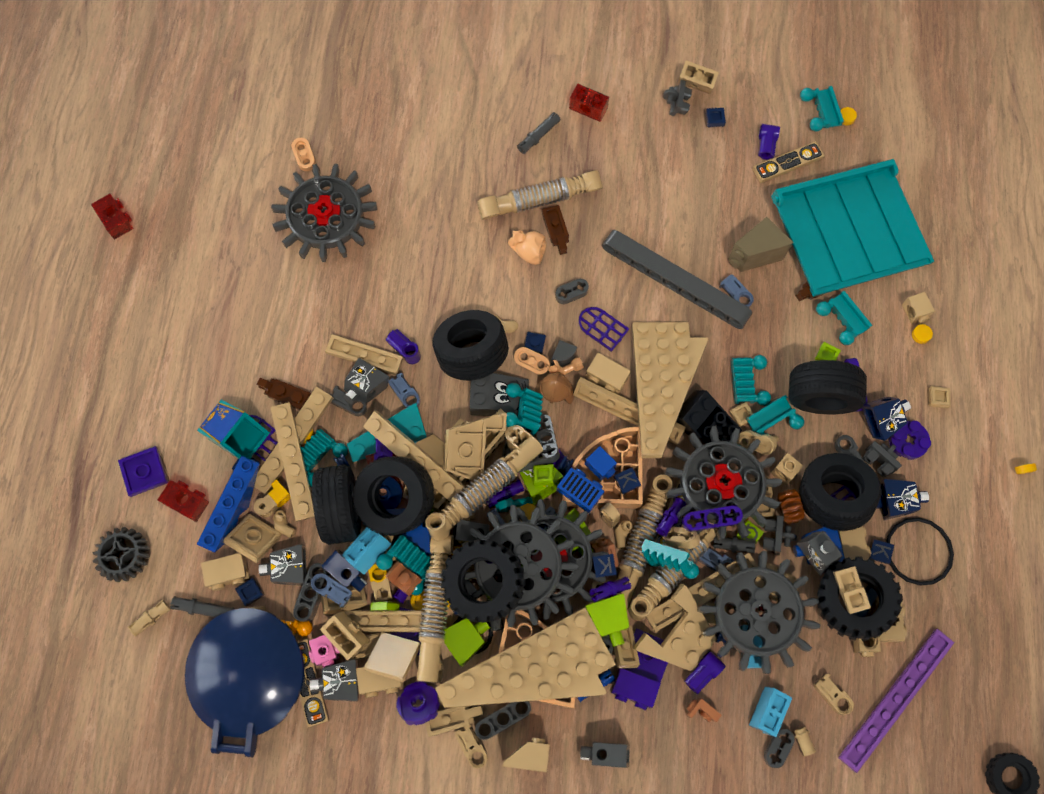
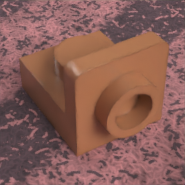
M598 539L594 544H591L594 553L606 552L613 554L615 568L619 567L615 546L610 539Z
M399 561L385 575L396 588L408 596L413 593L415 587L422 581L419 576L408 570Z
M699 698L697 701L693 699L686 708L689 711L686 716L689 718H693L698 710L701 711L699 715L707 722L711 720L717 722L722 716L702 698Z

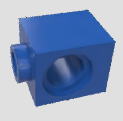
M599 446L585 460V465L602 481L605 477L609 479L616 472L617 462Z

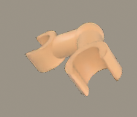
M580 357L575 358L571 364L561 367L557 360H553L555 364L553 366L546 365L549 373L559 372L562 375L584 368Z

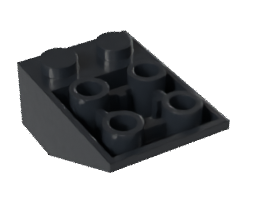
M694 390L683 403L676 423L686 427L684 430L686 434L690 435L694 432L703 445L711 442L709 432L712 426L717 427L719 441L730 442V436L735 428L740 429V433L742 431L707 390ZM712 452L715 457H721L719 452Z

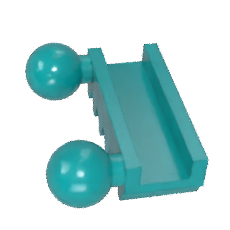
M832 86L820 91L819 88H815V90L804 88L800 92V98L804 102L815 99V105H817V111H819V117H815L810 121L809 126L812 131L818 132L822 128L842 126L844 120Z
M845 291L841 292L834 299L832 298L828 302H820L816 306V312L820 316L829 315L832 308V313L837 314V319L842 321L843 326H846V331H843L839 336V340L843 345H851L857 336L872 326Z
M757 355L753 359H731L735 404H739V402H757L761 406H766L771 402L769 392L760 391L757 395L755 394V380H753V367L757 370H762L767 366L765 356Z
M517 383L508 384L506 394L511 398L520 397L518 417L513 412H507L506 427L519 425L530 429L531 434L535 435L541 426L539 423L542 414L540 412L542 409L541 404L543 403L541 400L543 398L542 394L528 388L521 390Z
M787 395L779 397L777 400L745 418L751 429L758 434H766L764 432L766 429L788 416L789 425L795 430L801 429L805 421L801 415L796 414L795 408H791L787 401Z
M318 429L316 434L311 436V440L307 441L304 447H301L310 487H312L314 472L311 473V470L331 448L333 455L337 458L340 457L341 453L344 457L348 453V448L344 443L335 442L334 439L321 429Z
M399 535L387 553L378 556L376 564L379 569L388 570L393 564L392 558H396L422 579L421 583L415 587L412 595H420L424 590V583L427 579L425 574L429 566H432L430 564L432 559L425 552L419 550L417 546L413 545L411 541H408L405 536Z
M647 539L643 542L641 546L642 553L649 565L653 567L660 565L664 567L667 565L670 570L674 567L676 572L681 570L688 579H694L698 576L699 568L693 561L688 560L689 553Z

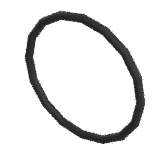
M919 517L904 519L894 525L887 535L886 543H890L891 537L897 528L906 523L919 521L929 524L942 534L948 544L950 553L948 566L939 577L931 581L922 582L909 579L898 571L892 559L890 566L906 582L919 586L932 585L944 579L953 564L954 551L951 540L941 527L930 520Z

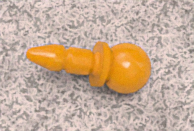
M295 619L294 622H285L281 620L284 624L288 625L294 634L298 633L300 636H307L312 632L313 626L310 621L300 622Z

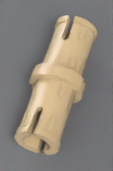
M161 600L152 609L143 612V615L129 625L128 628L136 637L150 625L156 624V621L171 609L164 600Z

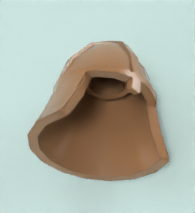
M559 372L544 376L535 388V392L542 394L552 404L553 402L563 400L571 404L574 398L572 383Z

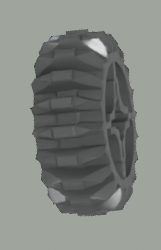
M122 527L121 531L118 528H114L113 533L110 531L106 532L107 538L100 537L102 543L95 544L99 548L98 551L92 552L93 555L97 556V558L92 560L93 563L98 564L95 569L101 571L100 575L106 577L109 581L113 579L115 582H121V580L129 581V576L136 578V571L141 573L143 570L140 567L148 565L144 561L145 558L150 557L149 554L145 553L150 549L149 546L145 545L147 540L142 538L141 533H136L134 529L128 530L126 527ZM123 540H131L134 548L127 547ZM123 551L124 554L121 555V556H122L121 558H119V555H120L121 552ZM108 562H116L119 570H113Z

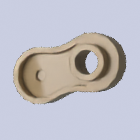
M746 430L740 433L737 443L748 449L753 441L759 439L761 442L755 451L762 455H768L775 451L779 438L776 435L758 434L754 431Z

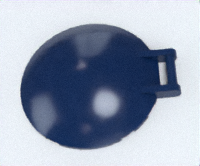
M240 608L227 611L211 620L200 631L189 650L185 666L186 692L197 716L213 730L211 741L212 754L224 752L244 754L245 757L253 758L256 753L257 736L281 723L298 700L304 679L302 650L299 649L295 639L296 636L288 625L284 624L272 613L255 608ZM224 736L245 738L246 742L245 745L223 743Z

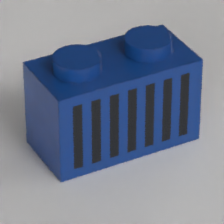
M571 467L557 486L559 493L589 514L604 494L603 486L595 480L591 482L586 478V474L578 468L574 470Z

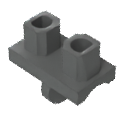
M681 80L678 86H671L663 93V98L667 100L668 104H671L669 113L671 116H675L677 113L685 115L690 109V104L684 102L683 99L687 101L690 99L692 89L685 87L686 81Z
M874 441L865 449L866 453L863 456V460L870 465L877 460L881 464L877 472L882 477L894 473L902 466L896 460L898 455L893 451L896 448L894 444L888 447L883 443L880 446Z
M777 516V519H766L768 523L765 525L764 531L775 532V538L764 537L763 549L773 551V555L780 556L782 540H784V547H790V542L797 540V535L791 533L792 527L786 526L785 533H782L784 516Z

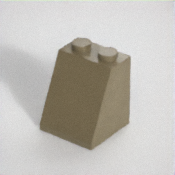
M766 217L735 243L728 260L732 267L740 272L782 261L792 246L793 241Z

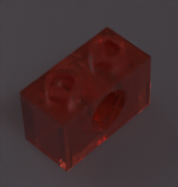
M577 83L570 96L569 109L601 122L608 109L609 96Z
M108 194L91 204L114 240L133 229L130 224L133 220L127 211L123 213L122 208L124 206L119 198L114 199L111 194Z
M170 480L157 500L192 521L197 522L209 504L204 499L206 495L196 489L194 492L188 490L189 485L180 480L177 483ZM188 495V500L181 504L182 498Z

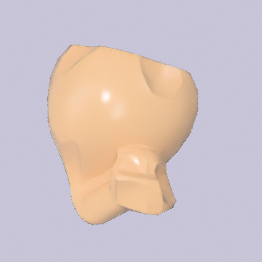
M522 230L513 231V236L508 240V245L524 261L533 265L541 263L546 250V240L543 234L536 231H530L526 234Z

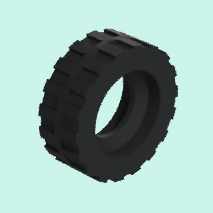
M1002 753L995 755L996 757L989 760L990 763L986 766L985 776L987 778L986 783L989 785L992 793H1038L1037 790L1040 788L1038 770L1025 756L1016 753ZM1007 767H1015L1022 774L1023 781L1019 788L1010 789L1004 784L1002 773Z

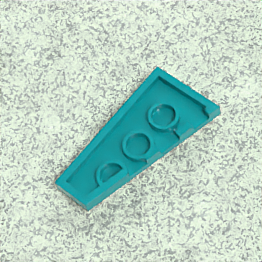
M417 403L387 419L414 443L427 438ZM369 431L347 443L352 462L369 458L376 454V440Z

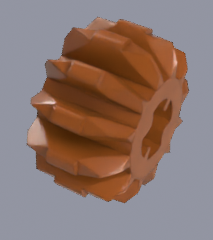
M788 489L778 493L777 499L780 502L779 508L782 516H784V521L789 524L803 520L805 516L804 509L795 489Z

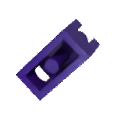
M620 668L611 693L615 694V699L627 703V700L635 702V707L646 711L647 707L653 708L661 683Z

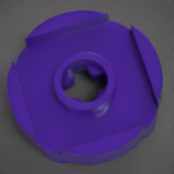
M914 420L907 421L905 426L889 438L890 446L893 444L896 446L893 451L898 456L914 460L927 452L931 446V440L928 431L920 422ZM907 436L913 438V445L910 442H906Z
M414 682L407 685L403 689L404 692L401 696L397 698L396 706L398 713L408 725L424 724L434 719L438 714L437 710L440 703L438 694L433 687L424 682ZM418 699L423 702L419 707L413 706Z

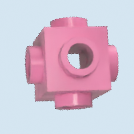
M325 635L309 640L311 647L309 657L312 663L315 662L317 666L325 668L334 665V661L339 659V650Z

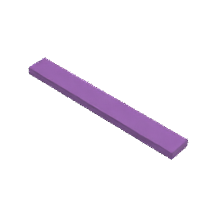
M935 629L839 755L838 758L855 773L860 770L954 644L940 630Z

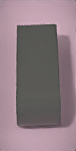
M316 563L309 568L296 601L293 615L300 622H311L317 613L321 602V595L316 592L313 598H308L307 593L312 589L311 580L317 570L323 569V574L330 577V573L321 566L322 564ZM319 578L315 582L317 589H323L327 585L325 578ZM303 608H308V616L305 618H301V610Z
M524 701L528 706L525 714L516 712L515 708L519 702H512L479 721L475 727L476 735L482 740L490 739L527 717L531 711L530 702ZM500 713H507L509 715L508 724L500 725L498 723L497 717ZM484 723L489 724L491 732L488 736H482L479 733L480 725Z

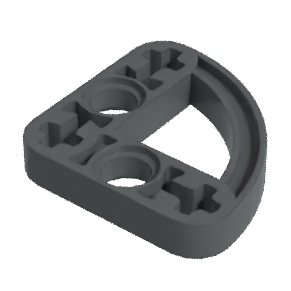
M541 414V421L539 423L541 426L536 432L538 442L543 448V452L540 453L542 458L538 455L534 461L528 463L519 472L533 469L534 465L554 463L560 457L554 427L550 416L547 414ZM543 422H545L546 429L542 428ZM522 427V428H524L528 433L531 432L530 429H527V428H525V427ZM551 436L550 440L542 441L543 437ZM507 441L503 448L502 457H506L512 452L508 447Z

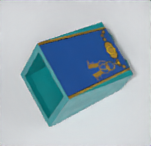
M220 400L197 430L237 459H240L241 456L250 459L270 434L269 431L246 412L223 400Z

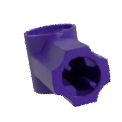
M761 124L758 156L762 159L769 160L774 158L780 126Z
M398 329L392 330L388 334L386 342L403 356L406 363L413 365L420 361L421 354L416 343L411 342ZM410 351H415L413 355H407Z
M709 651L684 682L692 691L699 694L712 678L715 679L724 670L726 665Z

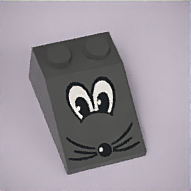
M497 373L472 380L470 388V415L492 416L501 408L505 413L513 412L518 417L520 397H509L506 394V387L510 383H517L521 390H524V388L529 389V380Z

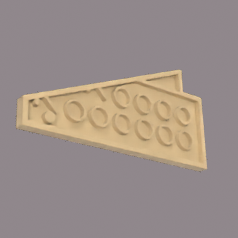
M633 322L632 335L641 457L662 458L706 348L708 338H690L689 322Z
M583 608L435 687L444 708L605 695L607 692L598 674L616 664L586 608Z

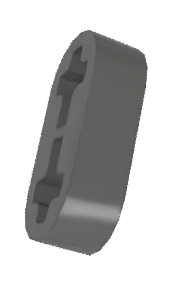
M576 279L558 287L555 294L556 301L560 304H568L586 296L589 288L588 282L584 279ZM577 285L584 287L583 291L577 289ZM561 292L567 294V298L560 296Z
M780 729L777 737H772L764 754V761L769 767L780 768L785 763L795 742L794 735L790 730ZM787 734L786 738L789 740V742L783 743L782 746L779 747L782 742L779 736ZM779 750L777 754L779 762L772 764L770 754H775Z

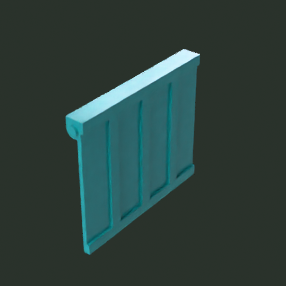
M894 159L778 188L771 195L787 234L793 241V248L809 283L813 297L934 262L896 178L898 167Z

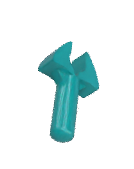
M530 496L515 500L509 498L498 502L496 509L497 512H508L511 505L521 507L533 502Z

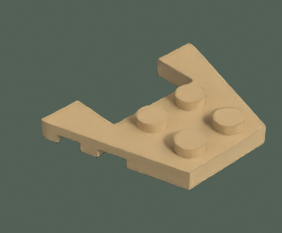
M498 413L447 429L444 470L472 481L474 479L477 480V476H480L481 473L484 474L486 431H506L507 413Z
M681 584L671 596V599L685 611L684 615L661 645L649 635L643 633L633 648L641 653L692 672L717 638L715 634L708 637L703 636V632L710 628L704 615L698 612V605L687 586Z

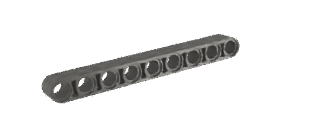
M612 230L602 244L603 249L609 254L737 329H743L752 315V310L746 305L617 230Z

